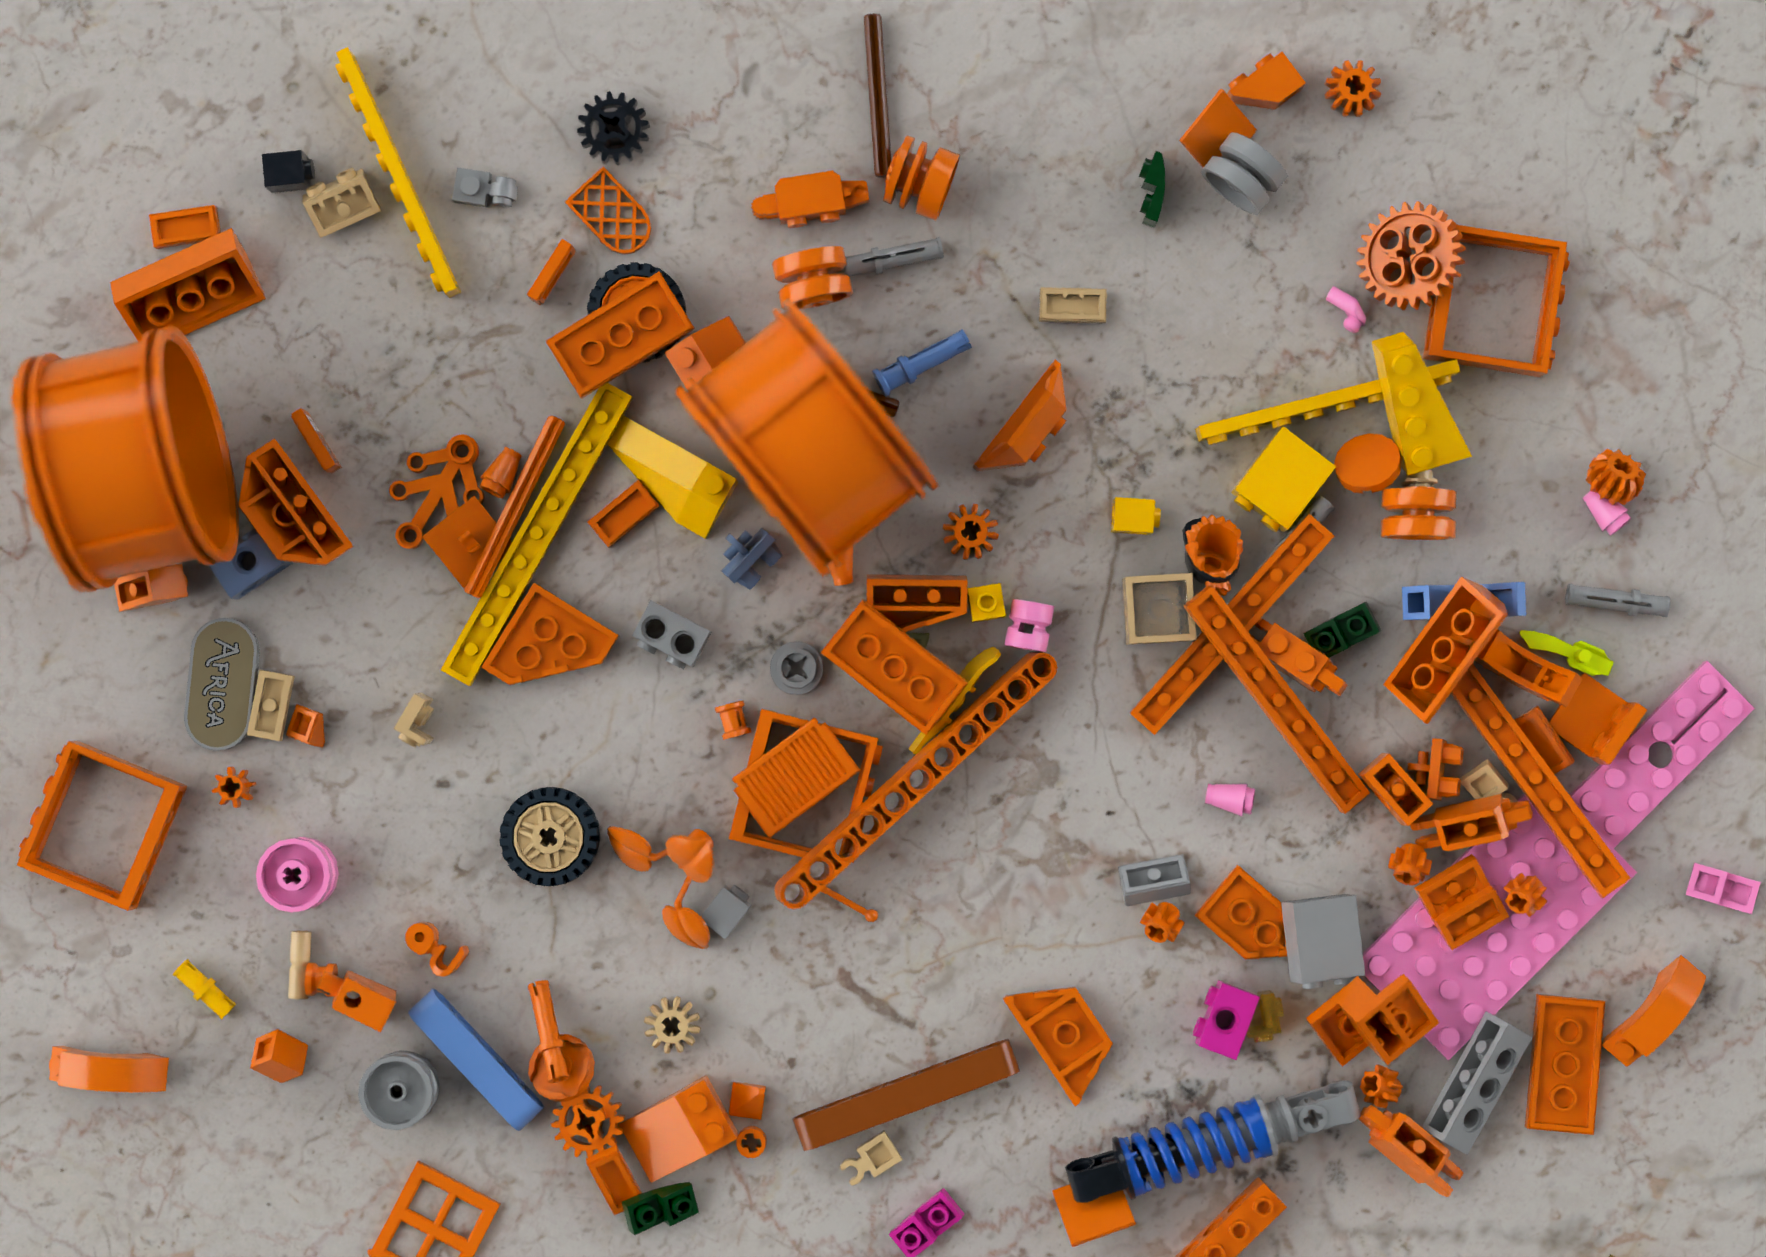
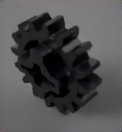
M607 91L606 100L603 101L598 95L594 96L596 105L585 104L584 107L588 115L578 116L579 122L585 125V127L577 129L579 136L586 137L581 142L583 148L592 146L589 153L590 156L594 159L601 154L603 164H607L609 158H613L616 165H620L621 157L623 156L631 162L633 160L631 154L633 150L639 153L643 152L639 142L649 140L648 135L642 132V130L650 128V124L646 120H640L646 115L644 108L635 110L638 104L637 100L633 98L627 103L625 93L623 92L619 94L618 99L613 98L611 91ZM608 108H618L616 111L613 112L603 111ZM632 117L635 120L634 136L628 131V124L631 122ZM604 121L613 126L618 124L622 134L615 131L609 133ZM593 122H596L599 126V132L595 140L592 135ZM612 145H623V147L618 149H609Z

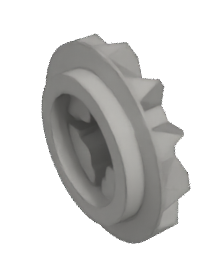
M798 641L789 642L782 645L774 653L770 663V673L774 683L784 692L795 695L804 694L814 689L823 675V662L817 650L811 645ZM788 657L790 660L793 659L795 662H798L807 657L808 659L805 661L803 670L808 678L805 679L803 676L795 674L787 680L786 677L789 675L788 672L791 670V667L785 659Z

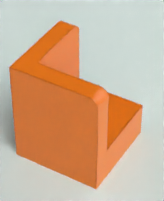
M278 1029L256 1038L250 1068L279 1083H284L303 1075L308 1045Z

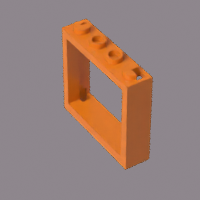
M1457 225L1453 231L1458 230L1462 233L1463 237L1456 243L1464 242L1548 256L1532 363L1444 350L1443 346L1452 289L1445 286L1441 289L1444 296L1443 299H1440L1435 294L1432 295V305L1430 306L1422 359L1440 362L1457 359L1459 365L1535 377L1547 374L1548 369L1551 370L1552 361L1555 359V350H1551L1553 337H1557L1560 329V318L1556 317L1558 304H1562L1565 296V285H1562L1561 281L1562 274L1568 270L1570 263L1568 260L1569 252H1566L1567 242ZM1451 276L1449 281L1453 285L1454 277Z
M761 709L747 767L766 753L773 722L801 728L809 720ZM828 725L837 738L866 745L860 768L861 771L859 772L849 812L850 815L862 804L864 796H871L875 778L869 777L872 764L879 765L883 746L877 745L878 738ZM738 800L729 839L802 858L813 849L747 832L746 828L750 812L742 801ZM865 817L860 822L861 830L863 829ZM847 838L842 840L839 855H843L849 849Z
M68 741L67 745H64L61 754H57L56 763L59 765L54 776L51 775L44 785L43 794L46 795L41 807L38 806L32 814L30 825L33 827L29 837H25L20 843L19 847L21 850L18 855L20 858L17 866L124 910L137 909L185 794L187 785L80 741ZM82 756L164 789L122 891L40 859Z

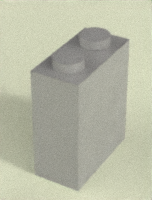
M1339 894L1281 902L1290 982L1302 984L1303 989H1314L1323 987L1322 981L1334 980L1335 985L1350 983L1354 977L1365 976L1356 895Z

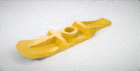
M991 647L983 650L965 666L959 675L968 681V684L927 735L922 732L919 733L908 748L916 755L925 743L947 724H951L953 720L949 716L963 705L965 694L968 690L974 693L976 688L973 686L983 671L999 659L1001 653L998 649Z

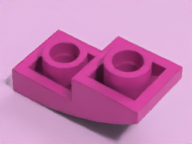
M942 1188L889 1233V1236L906 1257H915L934 1243L939 1235L962 1219L965 1213L948 1192Z

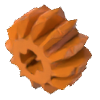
M1349 60L1344 61L1342 69L1335 66L1331 71L1333 77L1327 78L1325 81V85L1331 89L1325 93V98H1335L1336 101L1331 106L1332 110H1336L1339 106L1344 107L1342 111L1343 117H1347L1351 109H1353L1356 117H1360L1363 114V108L1371 111L1375 106L1372 100H1378L1381 96V92L1375 89L1381 84V79H1371L1370 76L1375 69L1370 67L1366 72L1363 71L1362 60L1356 63L1354 69ZM1350 83L1356 84L1355 90H1357V93L1355 95L1350 93V87H1348Z
M1606 449L1603 453L1593 458L1589 464L1585 480L1591 484L1590 491L1597 492L1600 495V500L1606 498L1612 505L1616 502L1626 505L1635 496L1637 497L1643 489L1642 486L1644 485L1646 473L1640 469L1642 463L1633 461L1631 455H1623L1620 449L1615 452Z
M964 504L960 505L959 512L962 516L961 518L953 512L948 514L949 519L956 524H943V530L954 532L953 535L946 536L943 539L944 543L957 542L951 549L953 555L959 551L960 547L965 548L963 553L964 560H968L970 549L974 550L977 559L982 558L979 546L991 552L993 546L985 539L997 540L999 536L995 532H988V529L998 525L997 520L987 523L984 521L989 516L990 510H984L981 516L976 515L978 504H973L971 514H967ZM968 523L973 524L972 528L975 525L979 528V532L975 535V540L972 541L968 540L969 536L965 539L961 534L966 529L965 524Z

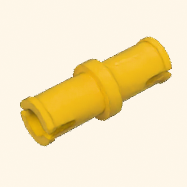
M186 959L172 974L194 993L193 998L196 1001L202 1000L221 1020L235 1007L236 1003L215 985L216 981L212 977L208 979L189 959Z

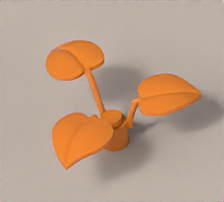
M609 826L607 834L617 856L628 867L640 872H646L652 867L651 861H657L669 855L671 860L678 864L680 869L684 870L687 877L674 902V907L667 905L663 908V920L668 930L681 942L692 947L707 949L709 947L710 932L706 922L692 909L682 907V900L692 880L705 883L712 876V849L714 843L711 837L703 830L694 829L687 837L680 835L671 836L666 841L665 850L659 853H651V845L641 835L628 829Z

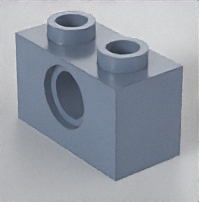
M255 529L242 537L244 542L237 546V551L232 560L209 565L231 599L239 600L293 564V562L277 560ZM252 552L256 557V564L251 570L247 571L243 567L242 560L247 553Z

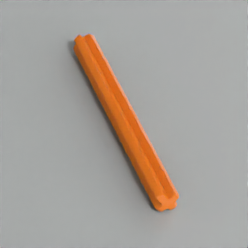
M552 415L547 418L465 587L467 594L476 598L482 597L565 426V422L560 418Z

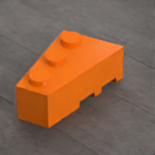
M867 574L866 602L906 633L913 629L967 614L968 580L966 575Z

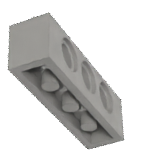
M1486 1011L1422 1128L1442 1142L1468 1155L1532 1037Z

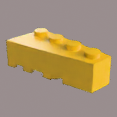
M1404 332L1371 341L1392 440L1399 448L1402 460L1401 468L1409 476L1472 457L1415 343Z

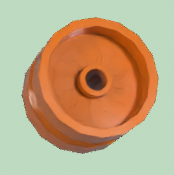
M841 246L812 248L791 253L774 260L772 266L775 279L782 283H789L778 292L781 308L786 310L782 302L787 298L799 309H807L831 304L850 297L853 294L850 277L837 273L847 265L844 248Z
M1407 486L1382 490L1381 507L1390 512L1402 513V515L1388 516L1381 520V537L1401 540L1455 539L1456 521L1449 517L1435 516V513H1446L1456 508L1457 491L1427 486Z

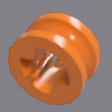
M748 1126L742 1129L736 1140L738 1151L747 1158L760 1156L764 1152L767 1143L765 1133L756 1126ZM753 1133L755 1139L761 1140V1145H756L757 1150L750 1151L748 1145L742 1144V1138L747 1139L746 1134Z

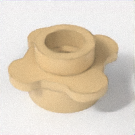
M1425 470L1409 476L1406 474L1405 482H1401V486L1434 487V484L1438 483V479L1433 478L1432 470Z

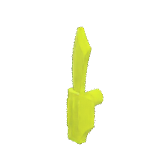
M1527 630L1519 631L1520 636L1524 639L1529 649L1544 650L1567 657L1566 662L1569 667L1590 676H1608L1614 664L1607 657L1604 650L1586 642L1578 641L1570 645L1548 634Z

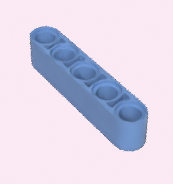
M432 988L408 1011L409 1016L514 1129L517 1131L522 1130L544 1109L543 1103L436 989Z

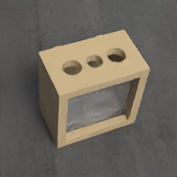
M1192 573L1130 576L1122 579L1126 645L1197 640L1196 623L1183 607L1194 597Z

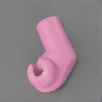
M1334 286L1329 291L1326 301L1344 310L1348 316L1343 322L1345 329L1352 333L1359 332L1360 327L1365 326L1366 316L1358 300Z

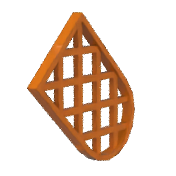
M604 166L565 201L566 205L598 237L600 242L613 252L620 254L635 253L643 248L649 240L651 224L647 213L642 205L638 204ZM605 174L616 186L605 185ZM601 175V185H590ZM588 189L601 190L600 201H588ZM584 190V201H574ZM605 190H617V202H604ZM621 191L631 202H621ZM573 205H584L583 216ZM588 205L600 206V218L587 217ZM604 206H616V218H604ZM620 207H633L632 219L620 218ZM637 208L642 212L645 219H636ZM589 222H599V233ZM604 222L616 223L615 234H603ZM620 223H632V235H620ZM636 223L647 224L646 235H636ZM604 238L615 239V248L607 243ZM619 239H632L631 249H619ZM636 240H643L641 244L635 247Z

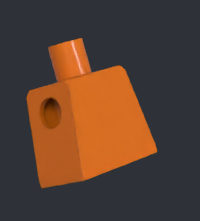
M347 970L343 979L325 971L317 987V990L334 997L332 1001V1008L379 1032L382 1031L396 1003V990ZM355 991L359 993L360 996L352 999L349 998L346 994L348 992Z

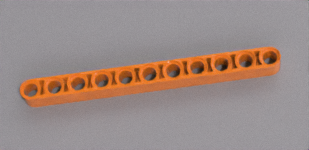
M1029 652L1024 655L957 716L950 725L945 727L777 881L774 888L777 900L791 909H800L812 900L1054 678L1058 669L1054 657L1044 652ZM1041 658L1045 667L1042 674L1037 676L1033 672V663L1036 659ZM1016 680L1020 684V693L1015 698H1012L1008 693V687L1011 682ZM992 702L996 707V714L991 720H987L984 716V708ZM969 725L972 735L967 742L963 743L959 738V732L963 726ZM944 747L948 755L947 760L943 764L938 765L934 758L935 752L939 748ZM920 770L923 774V781L919 786L912 787L910 776L914 771ZM895 792L898 796V804L894 809L888 810L885 806V799L890 793ZM871 815L874 819L873 828L863 833L860 829V822L863 817ZM841 838H847L849 849L843 855H837L835 852L837 841ZM816 861H822L824 872L821 876L812 878L810 875L811 865ZM791 884H798L800 891L797 898L790 901L786 900V888Z

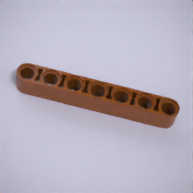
M1005 1039L807 1111L794 1117L792 1120L803 1150L808 1151L1008 1078L1020 1072L1009 1039Z

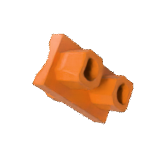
M1432 738L1430 765H1427L1429 752L1419 751L1418 762L1408 763L1407 770L1416 772L1415 783L1417 785H1425L1426 773H1429L1427 797L1429 799L1442 801V797H1459L1461 779L1444 777L1445 764L1462 766L1464 748L1448 744L1444 739Z

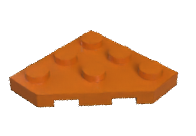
M533 583L481 668L508 685H513L595 666L604 662L620 635L538 584Z

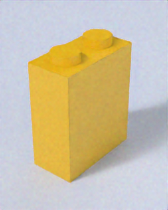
M1282 426L1231 493L1236 496L1234 501L1241 508L1248 512H1251L1253 509L1263 516L1260 521L1274 532H1277L1279 529L1285 532L1289 530L1336 466Z

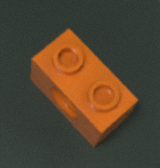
M1381 753L1357 774L1401 825L1409 826L1433 805L1431 800L1390 753Z

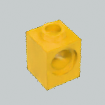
M1115 497L1112 504L1111 533L1151 535L1154 528H1159L1161 509L1155 508V500Z
M1001 583L967 588L972 623L1004 618L1006 616Z

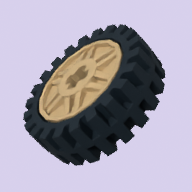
M544 787L532 790L518 798L503 817L504 820L500 827L501 834L499 839L503 851L502 855L508 862L511 870L515 871L518 874L517 876L523 880L529 881V883L542 886H558L571 882L590 867L597 855L600 832L595 813L583 798L569 790L557 787ZM553 828L556 831L554 837L557 839V843L551 842L547 845L544 842L546 836L542 833L544 830L550 831Z

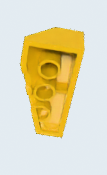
M623 416L607 444L678 524L704 539L707 538L738 484L736 478Z

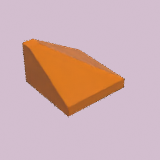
M296 704L286 736L323 748L325 744L323 714Z
M733 1082L729 1115L762 1120L766 1086Z

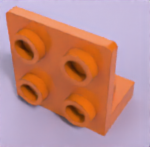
M1583 673L1580 675L1583 680L1568 706L1559 705L1550 718L1549 723L1560 738L1599 765H1610L1647 712V709L1637 702H1626L1598 681Z

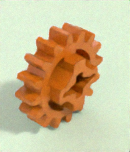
M600 1085L593 1092H590V1087L588 1086L578 1097L567 1102H560L563 1108L556 1107L553 1109L552 1113L559 1116V1120L552 1122L551 1127L560 1129V1132L554 1138L555 1140L564 1138L566 1141L563 1146L564 1151L574 1147L575 1157H579L583 1151H586L587 1157L595 1154L596 1149L598 1152L607 1149L606 1143L610 1146L616 1145L618 1142L613 1135H621L624 1132L623 1128L617 1126V1123L625 1120V1115L617 1114L616 1112L622 1106L621 1102L612 1104L610 1100L614 1093L611 1091L605 1096L602 1095V1086ZM585 1099L595 1100L603 1106L600 1108L592 1106ZM573 1106L572 1110L575 1115L573 1121L567 1125V1115L569 1109ZM585 1115L595 1118L592 1128L590 1125L583 1126L581 1121L585 1118ZM610 1118L609 1130L604 1137L602 1126L604 1120ZM580 1135L586 1137L589 1143L581 1142L577 1140L574 1136Z

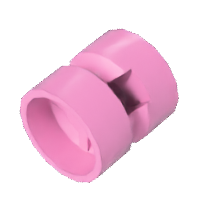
M1012 599L1009 618L1013 621V625L1007 627L1004 645L1046 653L1050 634L1045 629L1052 624L1055 606ZM1025 624L1034 626L1032 634L1024 633Z

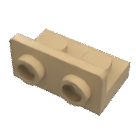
M354 168L344 170L336 175L337 180L326 185L324 182H318L306 189L307 193L302 196V203L320 238L381 211L366 180V174L363 169L357 171Z
M414 693L394 727L396 731L400 732L398 738L412 747L430 744L433 740L432 736L417 728L421 725L424 726L434 711V708L430 707L433 701L431 697L424 693Z

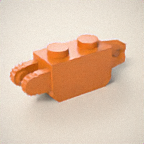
M833 170L781 178L775 185V193L763 195L762 197L759 196L758 198L755 197V200L751 203V209H753L752 213H754L753 216H756V219L764 220L766 218L769 220L780 218L781 225L787 224L788 228L806 226L808 220L820 219L821 223H830L840 220V215H846V209L868 203V186L866 181H841L840 175Z
M1260 618L1254 625L1267 633L1261 642L1255 639L1253 635L1251 637L1275 668L1314 693L1316 691L1321 693L1324 687H1326L1338 696L1343 694L1348 685L1334 674L1338 668L1331 662L1330 658L1275 622L1272 625Z
M1502 794L1438 807L1435 813L1419 816L1410 826L1413 831L1436 827L1437 833L1421 836L1415 841L1417 845L1424 849L1441 846L1443 851H1453L1507 838L1509 831L1517 828V823L1532 819V810L1529 800L1511 803L1510 798L1503 799Z
M1373 1105L1365 1106L1360 1112L1359 1120L1371 1130L1369 1133L1371 1138L1368 1142L1417 1183H1426L1442 1196L1449 1197L1453 1189L1438 1174L1442 1171L1455 1180H1460L1463 1175V1171L1449 1159L1451 1155L1449 1149L1409 1116L1400 1112L1392 1114L1388 1110H1384L1382 1113Z

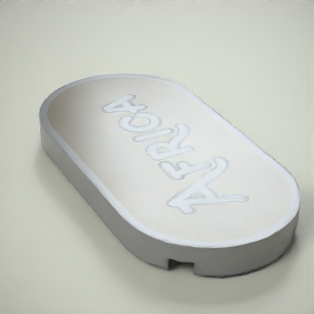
M218 618L209 621L197 631L191 645L184 723L191 739L201 747L209 750L231 749L247 736L257 685L260 648L255 634L239 620Z

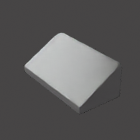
M1183 854L1118 866L1126 906L1179 897L1191 893L1190 879Z

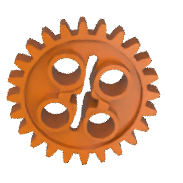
M1416 201L1412 210L1408 203L1403 202L1401 212L1390 206V216L1388 218L1379 213L1378 218L1381 223L1378 226L1372 223L1368 224L1369 228L1373 231L1371 236H1361L1367 242V246L1357 248V251L1364 255L1365 258L1357 261L1356 265L1366 270L1359 274V277L1364 281H1369L1365 288L1369 292L1375 291L1374 298L1379 301L1385 299V304L1391 308L1397 302V307L1405 310L1409 302L1412 308L1419 310L1420 300L1431 306L1432 295L1435 294L1440 299H1443L1444 296L1441 289L1444 286L1449 289L1454 288L1449 281L1451 276L1461 277V274L1455 270V265L1465 264V260L1457 256V254L1465 251L1466 247L1456 242L1463 235L1458 230L1453 231L1457 226L1456 222L1452 219L1447 220L1448 214L1443 210L1436 213L1437 208L1432 204H1429L1424 209V205ZM1408 228H1411L1410 231H1409V239H1408L1407 234H1406V230H1407ZM1431 230L1430 239L1420 244L1421 235ZM1399 236L1397 246L1388 249L1389 241L1393 237ZM1428 263H1434L1433 271L1429 275L1423 276V268ZM1401 268L1400 277L1396 281L1391 282L1390 276L1395 269ZM1412 272H1413V274L1415 275V283H1414V284H1411L1412 276H1413V275H1412Z

